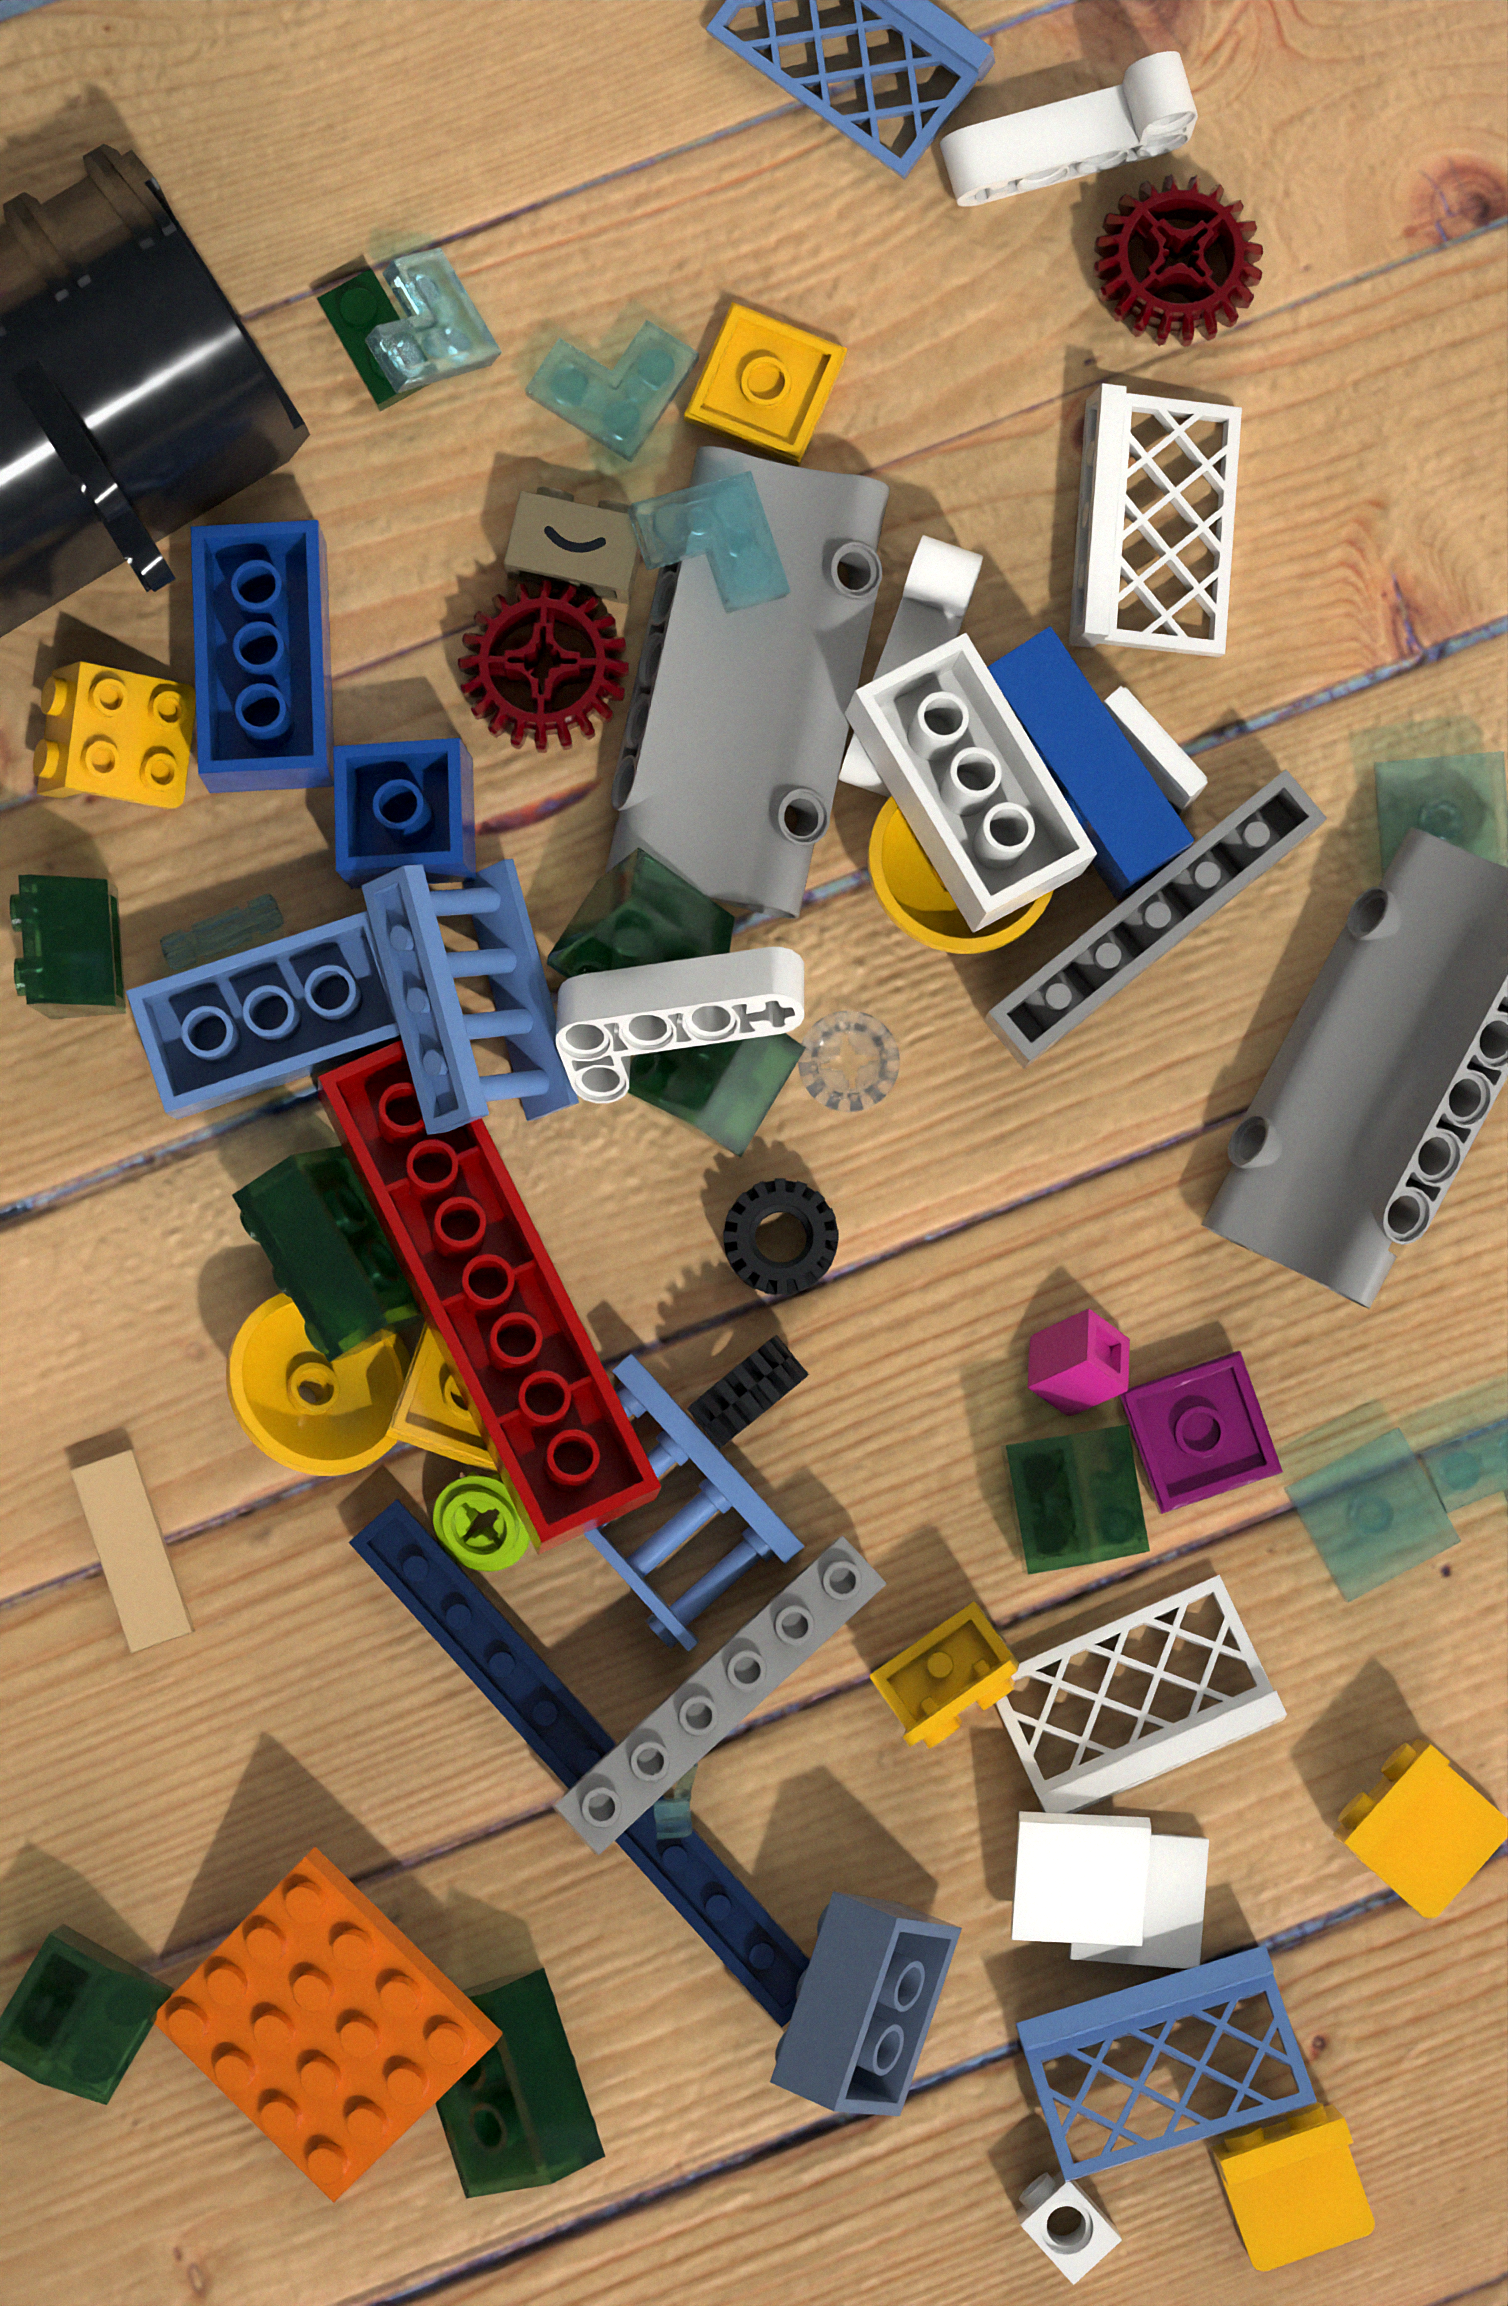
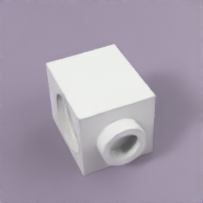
M1062 2171L1053 2178L1048 2173L1042 2174L1019 2197V2201L1023 2204L1016 2211L1020 2225L1073 2285L1122 2241L1116 2226L1077 2182L1072 2180L1065 2183ZM1070 2206L1080 2211L1081 2222L1073 2233L1060 2236L1053 2234L1047 2229L1048 2217L1055 2209Z

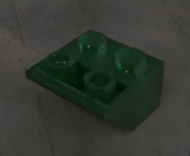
M638 847L597 880L548 955L547 965L569 979L582 974L730 953L735 917Z
M34 874L18 875L19 893L11 894L12 928L15 933L22 932L23 957L15 958L14 980L18 996H26V1004L49 1019L126 1014L118 888L108 879Z
M782 1033L635 1055L630 1065L629 1089L626 1094L699 1137L742 1157L806 1047L788 1034Z
M1128 1424L1001 1445L1023 1573L1029 1575L1089 1565L1150 1551Z
M63 1924L49 1933L0 2017V2061L37 2083L107 2105L153 2028L157 2019L158 2009L170 1998L175 1989Z

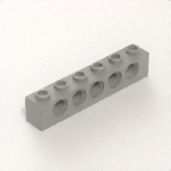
M1285 769L987 1013L984 1022L1022 1068L1025 1069L1312 835L1324 823L1327 817Z
M844 1536L837 1538L558 1798L551 1807L594 1854L600 1855L887 1583Z

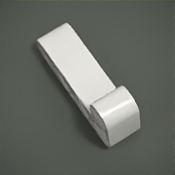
M1166 51L1144 57L1129 66L1121 85L967 126L948 134L939 144L957 204L963 207L975 206L1176 150L1190 140L1198 114L1180 53Z
M925 535L922 536L907 576L901 603L873 681L958 636L983 561L982 555ZM854 732L838 780L890 798L892 794Z
M765 947L582 974L567 979L562 983L558 991L556 1047L573 1090L586 1101L611 1103L625 1096L629 1089L631 1055L777 1035L794 1030L804 1019V961L799 954L791 949Z

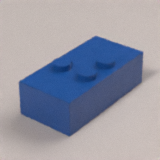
M305 520L191 526L198 775L209 793L334 787V728L327 543L319 521Z
M1051 626L987 667L1096 850L1097 855L1091 863L1117 902L1147 883L1190 848L1194 838Z

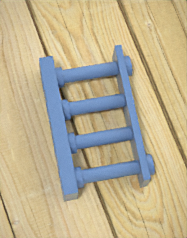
M504 859L476 872V881L463 882L464 889L429 891L422 864L404 865L361 886L427 1135L448 1132L488 1116L489 1111L486 1102L521 1098L527 1121L540 1119L579 1103L577 1094L571 1086L556 1047L557 1019L513 859ZM471 914L481 950L446 953L437 916ZM488 975L497 1011L463 1015L453 978ZM504 1036L514 1073L479 1077L470 1040Z
M630 1354L612 1370L621 1380L614 1390L628 1418L633 1414L639 1418L645 1411H648L664 1429L655 1437L659 1443L646 1454L657 1478L675 1462L682 1466L689 1458L707 1478L698 1485L702 1491L628 1558L622 1554L601 1530L609 1522L584 1533V1535L652 1610L653 1613L645 1621L656 1635L670 1649L680 1642L689 1652L699 1642V1639L689 1629L688 1624L761 1558L768 1562L776 1554L786 1564L804 1548V1545L633 1354ZM733 1506L750 1525L741 1533L745 1539L669 1606L644 1577L718 1510L725 1514Z

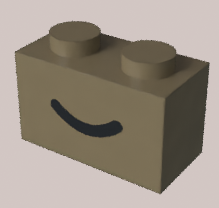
M539 487L536 494L520 491L504 560L507 578L540 585L541 581L544 580L550 581L552 588L563 590L567 585H572L576 587L577 594L630 605L646 536L644 517L635 516L636 510L633 507L620 502L602 500L599 501L598 507L573 502L574 496L556 488Z

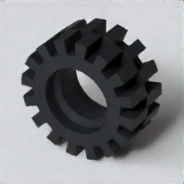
M775 1178L769 1182L762 1181L753 1185L747 1192H743L736 1199L731 1210H729L723 1231L726 1256L736 1275L751 1288L775 1296L779 1294H796L815 1285L831 1267L839 1241L836 1217L832 1208L826 1203L825 1198L818 1191L815 1192L809 1188L808 1184L798 1180L797 1182L788 1181L786 1178ZM783 1212L791 1214L805 1228V1247L793 1260L787 1262L769 1260L757 1247L755 1239L756 1230L764 1218L774 1213Z
M775 1335L702 1394L687 1410L720 1449L796 1387L809 1374L780 1338Z

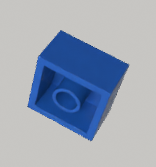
M460 738L333 746L336 871L351 889H360L362 885L404 865L422 864L428 884L476 881L473 758Z

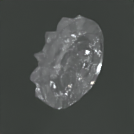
M839 1011L821 1018L804 1036L798 1055V1071L809 1095L830 1110L857 1113L881 1102L894 1086L900 1067L898 1046L889 1029L873 1016L858 1011ZM847 1035L848 1045H852L854 1054H865L866 1057L876 1056L877 1059L868 1061L867 1065L858 1067L857 1078L855 1079L856 1088L850 1089L849 1080L845 1079L843 1070H832L831 1067L821 1068L822 1064H828L830 1060L840 1056V1047L843 1045L842 1036Z

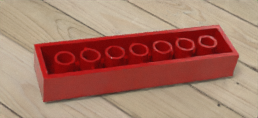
M402 1040L318 1076V1097L537 1554L540 1555L654 1501L662 1486L482 1118L448 1132L427 1135Z

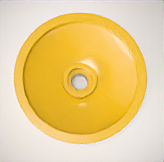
M892 795L883 805L871 830L868 842L867 864L870 882L879 904L892 922L903 932L931 948L957 954H974L1005 946L1019 938L1033 926L1046 909L1054 890L973 933Z
M306 1287L293 1289L265 1301L249 1315L237 1331L230 1346L226 1364L228 1398L243 1431L271 1459L283 1466L305 1474L317 1476L344 1475L363 1469L376 1462L397 1443V1439L385 1434L411 1359L404 1342L390 1322L363 1300L348 1293L329 1288ZM300 1386L308 1387L314 1392L316 1397L315 1403H309L301 1397L299 1393Z

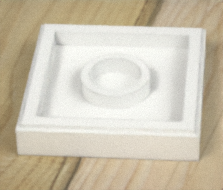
M1120 686L1104 700L1103 705L1177 815L1180 816L1194 804L1208 783L1207 777L1126 687Z
M1019 1811L1011 1939L1142 1946L1151 1841L1150 1818Z
M1151 1833L1142 1946L1069 1943L1068 1957L1073 1960L1180 1969L1200 1966L1209 1839L1198 1836Z

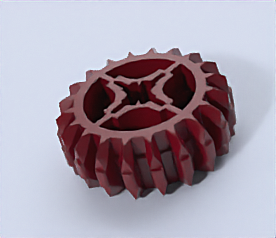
M1170 174L1164 178L1161 193L1146 180L1139 187V200L1124 194L1119 199L1117 205L1120 214L1108 213L1103 220L1102 228L1108 235L1098 236L1094 245V251L1103 258L1094 263L1093 276L1102 280H1108L1100 288L1099 297L1101 301L1120 299L1112 314L1115 322L1125 320L1132 314L1136 317L1132 334L1135 337H1140L1144 334L1147 325L1158 330L1155 335V343L1158 346L1165 345L1170 331H1177L1178 341L1183 347H1186L1192 343L1194 328H1197L1201 336L1209 341L1216 337L1218 332L1217 322L1229 328L1233 327L1239 317L1236 308L1248 309L1253 301L1254 294H1252L1248 287L1257 286L1262 278V271L1253 264L1261 259L1263 246L1255 242H1248L1257 230L1255 221L1236 222L1244 206L1241 200L1233 201L1226 207L1220 204L1224 192L1221 184L1215 185L1211 189L1209 196L1198 192L1201 182L1197 175L1190 178L1186 190H1178L1177 180ZM1166 220H1185L1197 225L1190 229L1182 230L1174 228ZM1136 235L1145 243L1143 251L1152 262V265L1147 269L1145 277L1140 282L1133 275L1128 260V245ZM1216 240L1223 250L1227 264V279L1220 288L1211 279L1213 271L1204 260L1210 245ZM1192 252L1187 266L1180 262L1164 270L1168 256L1176 260L1182 255L1186 257ZM1176 292L1185 296L1191 303H1171L1158 297L1165 293Z
M541 581L539 586L540 598L534 599L529 598L525 584H518L515 586L518 603L509 606L505 597L497 594L492 598L495 610L499 614L495 619L482 611H478L474 615L475 623L485 632L484 636L476 633H465L463 635L462 642L464 647L478 655H468L458 659L460 672L477 675L463 682L461 690L464 697L482 696L471 707V712L475 719H483L496 713L488 727L489 733L493 737L497 738L512 725L514 727L511 732L510 742L512 747L516 749H521L525 744L528 733L535 734L534 741L538 753L547 752L549 747L548 735L558 734L563 750H568L573 747L569 730L578 727L583 737L590 740L596 735L595 729L588 719L592 714L606 723H610L614 718L613 711L602 699L622 701L625 697L624 687L609 679L623 678L629 675L628 662L621 659H612V657L620 655L627 649L624 637L619 636L605 638L616 627V620L612 614L603 615L592 621L599 608V602L595 597L590 596L578 608L574 607L577 600L575 586L567 585L562 591L560 600L553 599L550 581ZM535 622L532 638L527 645L516 650H505L504 656H496L499 647L511 633L524 625ZM555 622L565 624L578 631L589 642L596 658H581L580 652L564 650L558 646L555 636ZM546 640L553 666L561 664L560 667L549 669L548 678H545L544 694H542L539 679L536 677L534 668L529 671L526 670H528V667L538 666L540 656H543V642ZM492 676H507L509 682H518L529 687L532 691L533 713L523 711L507 702L495 688ZM583 678H593L589 688L579 700L563 710L552 713L555 697L561 688L569 684H582Z

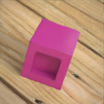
M1089 1308L1041 1330L1030 1338L1027 1388L1066 1416L1076 1415L1127 1392L1130 1339Z

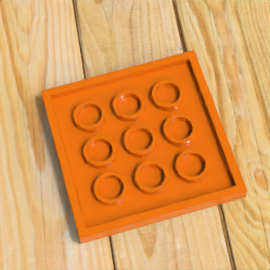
M316 1847L288 1873L149 2018L333 2203L494 2046L503 2034Z

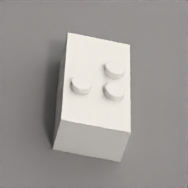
M967 633L855 690L844 715L973 933L1083 874L1097 855V852Z

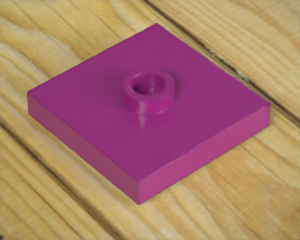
M1236 1351L1128 1388L1127 1392L1118 1395L1159 1514L1283 1473L1241 1351Z

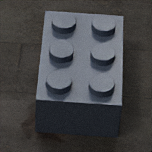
M833 1891L830 1902L821 1913L818 1921V1939L809 1966L802 1973L797 1984V2002L788 2029L782 2035L776 2047V2065L770 2083L835 2112L900 2116L962 1928L900 1902Z

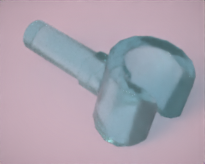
M698 1763L677 1781L674 1798L657 1800L653 1804L658 1840L687 1837L692 1834L690 1800Z

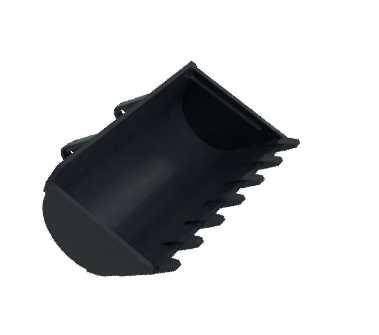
M102 144L83 156L85 170L89 175L43 204H40L36 198L26 192L3 204L4 216L8 225L0 229V638L125 561H128L146 592L151 589L153 592H156L176 580L155 543L288 463L310 435L302 417L174 216L155 177L133 150L121 155L118 150Z

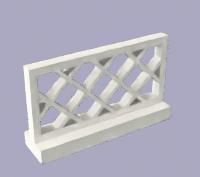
M1102 383L1086 399L1068 645L1093 648L1097 644L1220 658L1225 654L1242 408L1126 393L1127 386ZM1132 412L1153 414L1169 433L1164 440L1148 453L1130 432ZM1173 417L1187 418L1188 420L1179 426ZM1197 420L1223 423L1222 449L1209 460L1205 458L1184 432ZM1173 440L1197 468L1194 473L1176 488L1152 459ZM1130 452L1137 462L1128 469ZM1221 459L1219 475L1212 465ZM1141 467L1165 495L1164 498L1144 514L1140 512L1126 495L1127 479ZM1200 475L1204 476L1219 495L1218 510L1204 522L1180 494ZM1169 501L1193 529L1189 535L1172 549L1148 521L1151 516ZM1126 514L1132 521V524L1123 531L1124 515ZM1217 520L1215 537L1208 527ZM1136 529L1141 532L1161 557L1140 576L1134 572L1122 557L1123 540ZM1197 536L1214 555V570L1200 583L1175 555ZM1165 563L1189 591L1167 611L1143 583ZM1120 575L1128 583V586L1121 592H1119ZM1211 582H1213L1212 599L1204 590ZM1131 591L1137 594L1156 618L1142 632L1117 629L1118 602ZM1194 598L1210 617L1209 639L1188 637L1171 616ZM1162 625L1169 635L1152 632Z
M1220 1575L1019 1663L1018 1671L1011 1676L1014 1682L1027 1676L1052 1686L1039 1720L1013 1711L1007 1696L995 1703L1043 1813L1064 1814L1079 1812L1279 1723L1287 1716L1278 1693L1273 1690ZM1213 1594L1224 1618L1216 1642L1179 1628L1187 1605ZM1178 1609L1173 1626L1157 1620V1618ZM1141 1625H1147L1169 1634L1157 1668L1121 1655L1130 1630ZM1228 1629L1238 1650L1222 1645ZM1119 1636L1114 1652L1098 1646V1644ZM1176 1637L1212 1650L1200 1685L1163 1671ZM1086 1650L1110 1660L1098 1694L1062 1681L1071 1656ZM1220 1653L1245 1663L1255 1687L1234 1697L1207 1688L1218 1654ZM1061 1661L1055 1678L1039 1672ZM1117 1663L1153 1676L1141 1711L1105 1697ZM1160 1679L1196 1693L1187 1718L1171 1723L1147 1714ZM1058 1689L1095 1702L1082 1737L1046 1723ZM1203 1696L1221 1702L1197 1713ZM1101 1705L1138 1719L1128 1744L1113 1750L1089 1740ZM1019 1722L1036 1728L1030 1745L1027 1743ZM1144 1722L1162 1728L1138 1739ZM1042 1732L1079 1745L1070 1770L1047 1780H1044L1034 1758ZM1085 1748L1103 1754L1079 1765Z

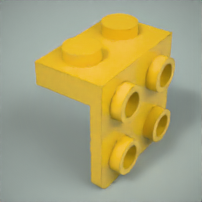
M82 661L52 670V675L46 680L41 694V710L44 714H47L44 738L38 742L33 757V772L35 776L39 777L37 794L61 799L87 793L163 809L179 807L185 797L196 708V692L194 688L184 683Z
M974 1600L875 1670L869 1677L906 1730L902 1737L908 1746L911 1747L920 1740H923L930 1749L961 1727L960 1724L963 1721L958 1713L976 1701L982 1711H984L1014 1690L1016 1683L1011 1676L1018 1671L1019 1662Z
M1416 1739L1411 1746L1408 1743H1404L1392 1753L1380 1770L1384 1774L1383 1778L1368 1795L1362 1791L1347 1804L1337 1819L1341 1825L1332 1835L1423 1917L1432 1919L1441 1914L1508 1837V1819L1449 1767L1450 1761L1435 1747L1425 1741Z
M1316 2103L1291 2111L1286 2114V2121L1263 2129L1261 2125H1250L1237 2129L1224 2136V2143L1210 2147L1249 2260L1253 2267L1259 2271H1269L1368 2236L1374 2230V2217L1348 2146L1353 2143L1345 2117L1333 2104L1324 2107L1323 2103Z

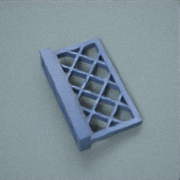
M726 0L706 27L709 35L904 180L977 81L981 83L995 64L994 51L990 45L929 0H854L857 23L822 29L820 27L817 0H809L813 30L777 36L773 3L789 0ZM765 5L770 37L742 41L726 29L740 9ZM862 7L878 19L864 21ZM892 28L903 36L906 60L870 66L866 40L867 32ZM858 34L863 67L827 73L822 40ZM815 41L819 74L792 78L782 71L779 47ZM912 44L928 56L913 58ZM771 49L773 63L757 51ZM941 65L959 78L945 99L919 103L915 69ZM908 71L912 104L876 110L872 77ZM864 78L869 111L841 115L831 107L828 84ZM821 85L823 100L806 87ZM935 111L923 128L921 113ZM914 115L917 137L900 159L880 143L878 120ZM870 122L872 137L855 124Z
M1266 1945L1016 2023L1018 2037L1028 2063L1065 2183L1316 2104L1317 2100L1273 1974L1274 1968ZM1264 1993L1273 2021L1261 2042L1232 2027L1227 2022L1238 2001ZM1227 2005L1220 2020L1205 2012ZM1193 2016L1216 2028L1200 2062L1165 2044L1176 2020ZM1165 2024L1158 2039L1142 2032ZM1276 2030L1285 2054L1269 2046ZM1222 2033L1257 2050L1256 2056L1242 2084L1207 2066ZM1130 2035L1153 2047L1137 2081L1103 2064L1114 2040ZM1103 2044L1096 2059L1081 2052V2050ZM1160 2052L1195 2070L1179 2104L1144 2085ZM1264 2054L1290 2067L1298 2093L1273 2101L1248 2088ZM1069 2055L1091 2067L1075 2101L1049 2088L1042 2066L1043 2062ZM1098 2071L1133 2089L1117 2123L1082 2106ZM1202 2074L1237 2092L1226 2116L1210 2121L1186 2108ZM1139 2094L1175 2112L1163 2136L1146 2140L1123 2128ZM1244 2096L1260 2104L1259 2106L1237 2112ZM1054 2101L1070 2109L1062 2126ZM1077 2113L1112 2131L1100 2156L1073 2163L1065 2137ZM1181 2116L1198 2124L1174 2132ZM1119 2136L1135 2144L1111 2152Z

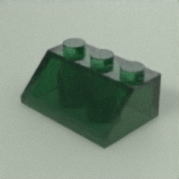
M342 1145L290 1155L232 1194L241 1210L240 1221L243 1228L253 1240L259 1242L273 1265L272 1275L275 1283L286 1296L292 1298L305 1321L304 1330L308 1340L316 1350L325 1355L329 1363L358 1354L424 1319Z
M544 1967L500 1977L462 1990L503 2032L495 2045L435 2103L466 2199L550 2185L605 2157L597 2132L596 2122L592 2116L576 2067V2061L571 2052L556 2006L555 1996L551 1990Z

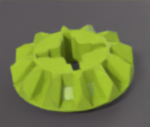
M472 1471L460 1479L452 1480L441 1492L435 1503L433 1524L440 1544L453 1559L468 1568L486 1572L508 1568L523 1556L531 1543L529 1535L504 1483L501 1482L499 1474L487 1477L479 1476L475 1471ZM495 1508L499 1511L498 1518L493 1524L494 1528L490 1526L482 1530L478 1528L473 1534L469 1531L474 1525L473 1521L478 1515L477 1511L485 1513L489 1509L493 1511Z

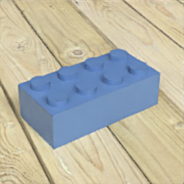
M368 910L126 991L165 1113L176 1120L352 1062L402 1040Z

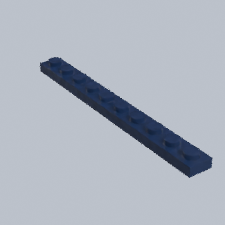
M396 1499L349 1541V1544L568 1789L617 1744L614 1738L400 1499ZM663 1794L615 1842L782 2028L791 2020L797 2002V1984L802 1973L808 1968L811 1959Z

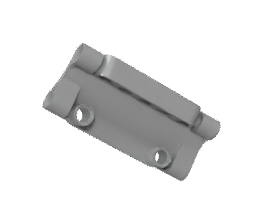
M703 446L697 449L685 502L686 510H682L674 518L665 541L614 775L611 804L613 809L620 811V814L615 824L604 878L621 885L639 889L669 890L704 897L770 916L788 919L799 918L814 845L826 834L830 824V814L850 724L844 714L858 687L876 597L882 579V565L877 555V549L890 488L887 484L861 475L827 472L777 463L721 447ZM839 561L847 568L849 574L847 587L840 582L837 575ZM788 805L792 807L797 817V827L794 833L789 831L784 821V812Z
M1408 829L1379 886L1364 891L1352 905L1346 924L1242 1122L1239 1123L1232 1133L1228 1144V1157L1233 1164L1201 1224L1203 1227L1370 1309L1397 1258L1396 1255L1388 1251V1248L1392 1242L1402 1245L1413 1243L1426 1232L1508 1077L1507 867L1465 851L1422 830Z

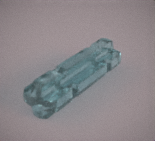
M264 894L247 901V908L241 910V908L235 906L192 924V930L185 933L183 929H179L163 936L160 939V946L168 965L172 969L179 970L197 962L196 956L203 954V956L208 958L253 939L252 933L259 931L263 935L280 928L284 924V920L276 899L271 894Z

